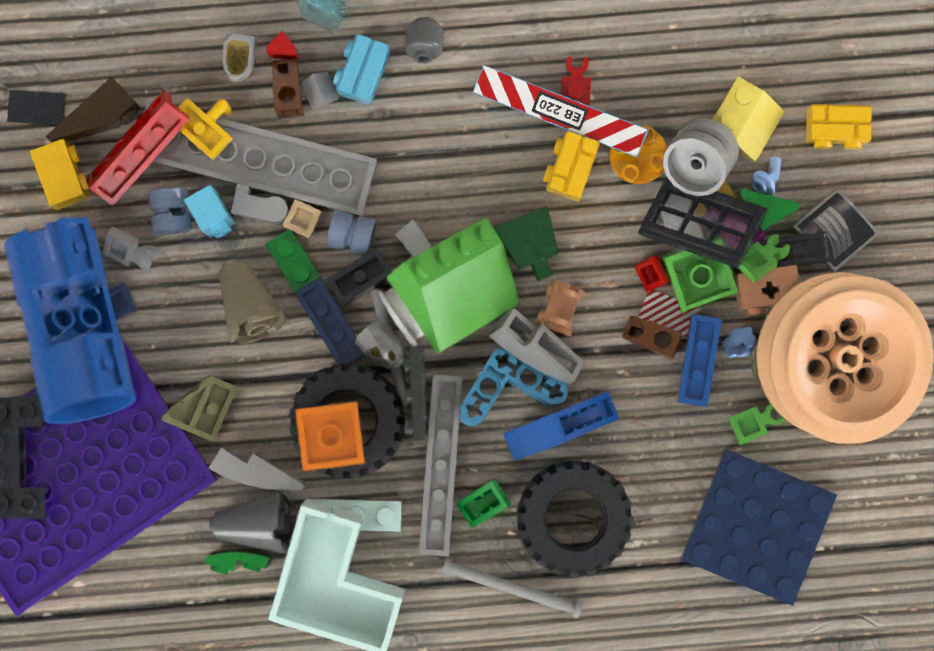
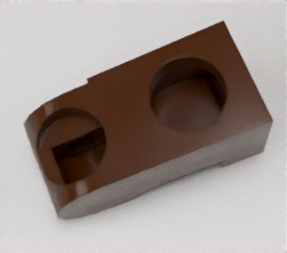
M297 59L272 61L274 110L277 118L304 116Z
M635 316L629 317L622 335V339L670 360H673L682 337L681 332Z

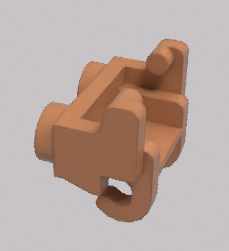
M551 281L546 292L547 298L550 299L547 308L541 309L539 312L537 325L539 326L543 323L551 331L571 337V320L577 303L581 301V298L585 297L586 292L566 283Z

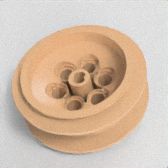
M825 273L798 283L782 295L772 307L763 323L757 343V370L761 386L770 404L792 425L826 441L843 444L863 443L880 438L898 428L912 415L922 401L928 388L933 368L932 338L925 318L919 308L897 287L876 278L852 273ZM847 319L849 327L842 333L840 330L841 322ZM817 330H820L822 334L821 340L814 344L813 335ZM869 337L871 344L869 349L864 352L862 345L864 340ZM815 360L816 369L809 374L807 370L808 364ZM864 367L865 376L862 380L858 381L857 373ZM837 378L838 387L835 391L831 392L830 383Z

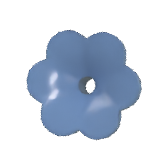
M751 327L732 330L730 336L722 343L725 355L728 358L749 356L752 353V347L757 341L754 336V330Z

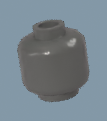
M429 17L415 19L414 22L407 26L405 32V51L407 55L422 64L430 63L438 58L443 51V28L434 19Z

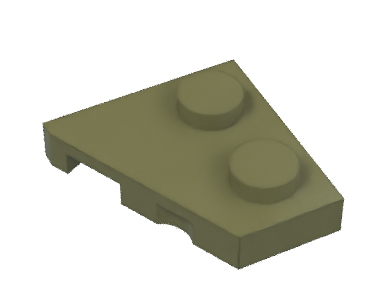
M208 375L164 412L159 420L214 442L238 387Z

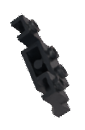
M39 396L0 397V519L49 517L48 511H45V493H48V487H27L26 427L47 426V422L43 420Z

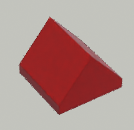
M283 30L266 47V52L271 59H299L297 49Z
M654 255L634 266L646 293L670 282L658 255Z

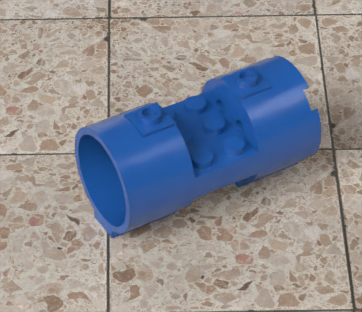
M88 217L59 218L57 221L45 223L46 228L37 229L32 233L25 229L14 234L5 242L4 248L17 304L22 310L32 354L31 366L44 421L53 424L81 422L115 413L133 404L136 400V395L123 342L120 338L96 231L95 228H91Z

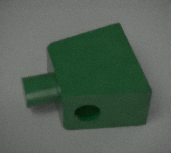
M547 206L494 228L503 241L506 252L519 271L531 267L537 282L554 275L547 259L557 256L558 248Z

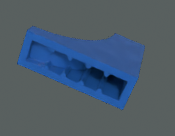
M607 391L503 433L514 461H517L619 419V416Z

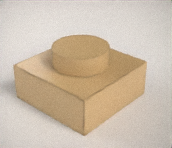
M295 199L282 226L311 239L323 212Z

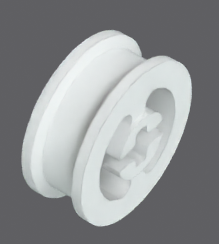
M394 288L386 292L378 291L377 293L386 306L388 313L410 344L415 347L417 345L416 340L422 337L424 333Z

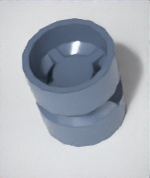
M163 188L148 193L150 209L155 211V215L151 217L152 233L154 235L181 234L192 230L190 214L185 212L187 205L184 199L188 197L186 188Z
M335 210L328 232L327 247L337 250H345L347 247H350L351 253L365 256L370 253L377 220L364 216H359L355 220L352 214Z

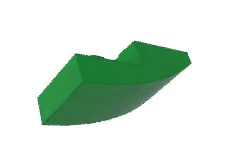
M243 550L226 551L207 556L204 563L211 565L210 570L228 575V571L233 572L237 570L239 561L244 562L243 568L260 572L261 568L266 569L269 567L272 555Z

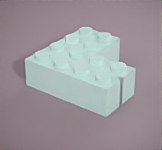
M306 498L299 512L269 621L364 650L387 651L405 589L348 572L364 515L338 508L335 513L331 511L332 505Z

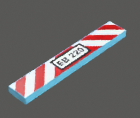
M483 65L473 90L475 94L637 158L649 131L646 128L486 65Z

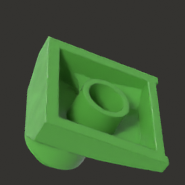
M715 236L712 243L724 246L722 239L719 236ZM679 248L672 249L662 256L664 268L669 275L682 313L722 297L738 294L729 265Z

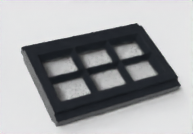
M667 177L643 219L638 233L641 236L739 269L765 219L767 208L717 191L703 196L687 194L675 187Z

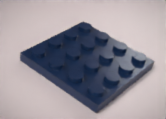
M724 449L680 560L793 606L837 494Z

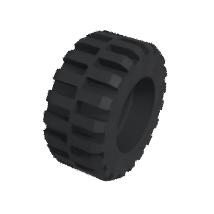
M341 363L317 371V374L308 378L303 383V387L296 393L293 399L295 400L293 407L290 408L291 426H289L297 452L301 453L296 410L325 406L332 397L338 394L355 393L368 400L376 415L375 431L369 441L363 445L365 463L317 469V471L324 475L327 474L334 478L343 479L362 477L382 468L398 451L397 449L404 436L406 416L397 390L384 376L369 367L359 364Z
M562 461L552 464L537 473L529 484L525 486L517 507V527L526 550L543 568L549 569L552 573L568 575L569 577L590 576L603 568L606 569L611 566V562L617 557L619 558L624 552L623 548L627 542L629 543L631 537L630 530L631 525H633L632 505L630 498L625 493V488L607 470L589 462ZM567 490H582L589 493L597 500L602 510L603 521L599 533L592 541L582 546L571 547L559 543L552 537L547 528L546 512L549 504L558 494Z

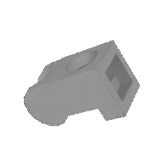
M237 184L231 209L232 215L274 225L284 223L290 209L282 198L278 196H271L269 198L251 195L252 189L249 186Z

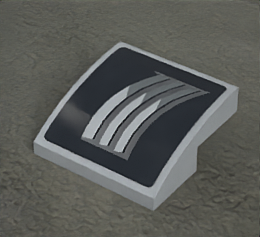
M838 188L791 226L798 235L822 231L827 232L830 261L824 262V264L831 272L838 270L879 235V232Z

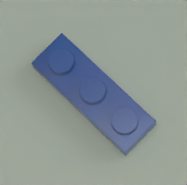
M696 314L691 315L677 403L708 407L722 319Z

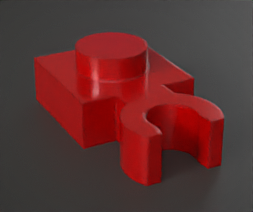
M568 56L566 70L570 77L562 76L561 95L590 106L591 78L583 77L588 68V58L583 57L581 68H574L571 63L572 56Z

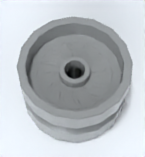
M708 118L693 119L682 126L664 153L663 167L665 174L671 183L684 193L695 196L710 195L719 190L738 160L739 147L737 140L729 128L716 120Z

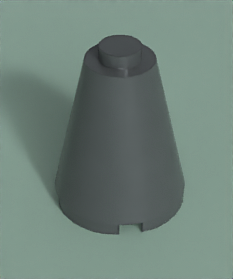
M278 492L215 512L214 517L210 519V532L218 541L288 553L289 549L287 547H290L296 526V515L290 516L289 510L290 506H294L293 500L288 492Z

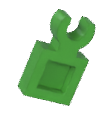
M778 234L770 236L767 245L764 247L758 241L751 245L743 263L740 265L739 269L753 283L777 268L778 261L776 259H783L789 254L790 246L788 244L782 248L775 247L779 243L780 236Z
M768 404L762 413H759L757 406L727 417L739 445L768 434L765 425H780L785 422V419L783 417L777 420L771 418L770 412L774 409L771 404Z

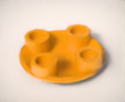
M641 126L649 131L638 158L610 147L609 159L611 167L617 176L632 184L649 183L658 178L664 171L663 158L668 147L664 138L651 126Z

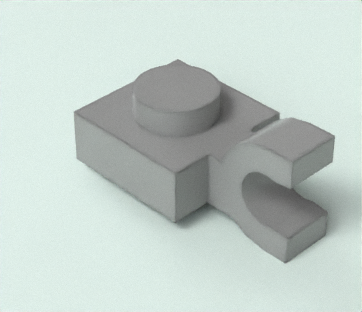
M112 226L107 232L102 254L128 267L134 262L140 268L148 271L152 260H157L160 249L150 245L140 247L138 246V238Z

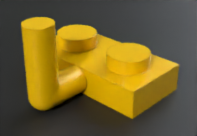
M188 98L178 107L189 115V121L182 127L180 132L211 160H214L233 140L227 132L215 123L221 115L229 116L232 113V108L226 100H218L206 114Z

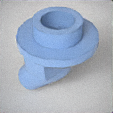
M770 157L768 173L762 170L754 172L752 175V186L755 192L770 196L774 195L775 183L779 180L781 158Z

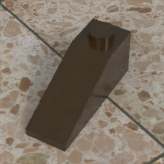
M111 76L45 137L52 143L61 139L70 142L116 129L123 124H130L138 116L137 111L141 107Z

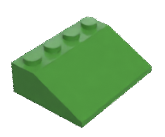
M487 217L405 261L387 277L437 354L520 304L503 241Z

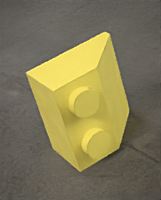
M738 76L712 120H716L729 128L737 140L738 154L755 163L785 111L765 91Z

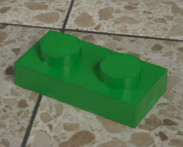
M291 230L285 231L265 244L294 292L320 277Z

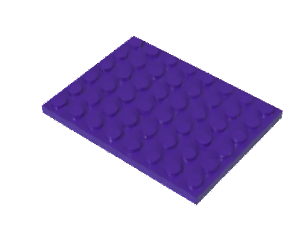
M121 335L120 338L123 342L136 395V400L133 404L115 413L91 420L65 424L47 422V426L26 427L27 487H48V493H45V511H48L49 517L0 519V593L16 617L218 480L212 470L209 469L208 464L186 431L159 420L161 415L169 409V406ZM37 387L23 396H38Z

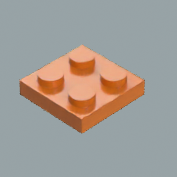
M358 402L296 410L303 471L365 463Z

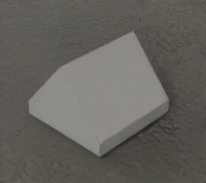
M328 72L314 73L301 82L312 111L339 100Z

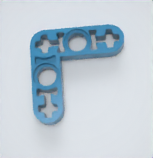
M499 348L492 353L459 409V417L467 426L480 425L506 382L550 408H556L566 400L568 388L564 382L532 368L504 348ZM504 356L508 359L507 364L512 368H515L517 363L521 366L517 369L515 376L512 377L510 374L513 369L508 366H504L502 369L497 366L498 361L495 358L501 359ZM525 370L532 371L536 376L535 384H524L520 379L521 372ZM542 378L546 380L543 386L549 390L557 387L559 389L557 394L561 398L556 396L554 399H550V392L543 387L540 392L536 391ZM491 380L496 386V391L491 395L484 394L480 389L481 381ZM477 398L483 401L477 410V413L481 416L475 415L473 418H469L467 416L469 411L466 407L472 408Z

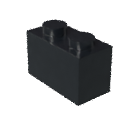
M376 248L328 277L327 281L341 304L346 307L387 282V277L392 273V270L380 250Z

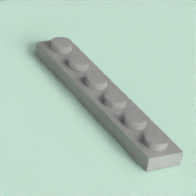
M433 374L419 545V554L449 557L462 376Z

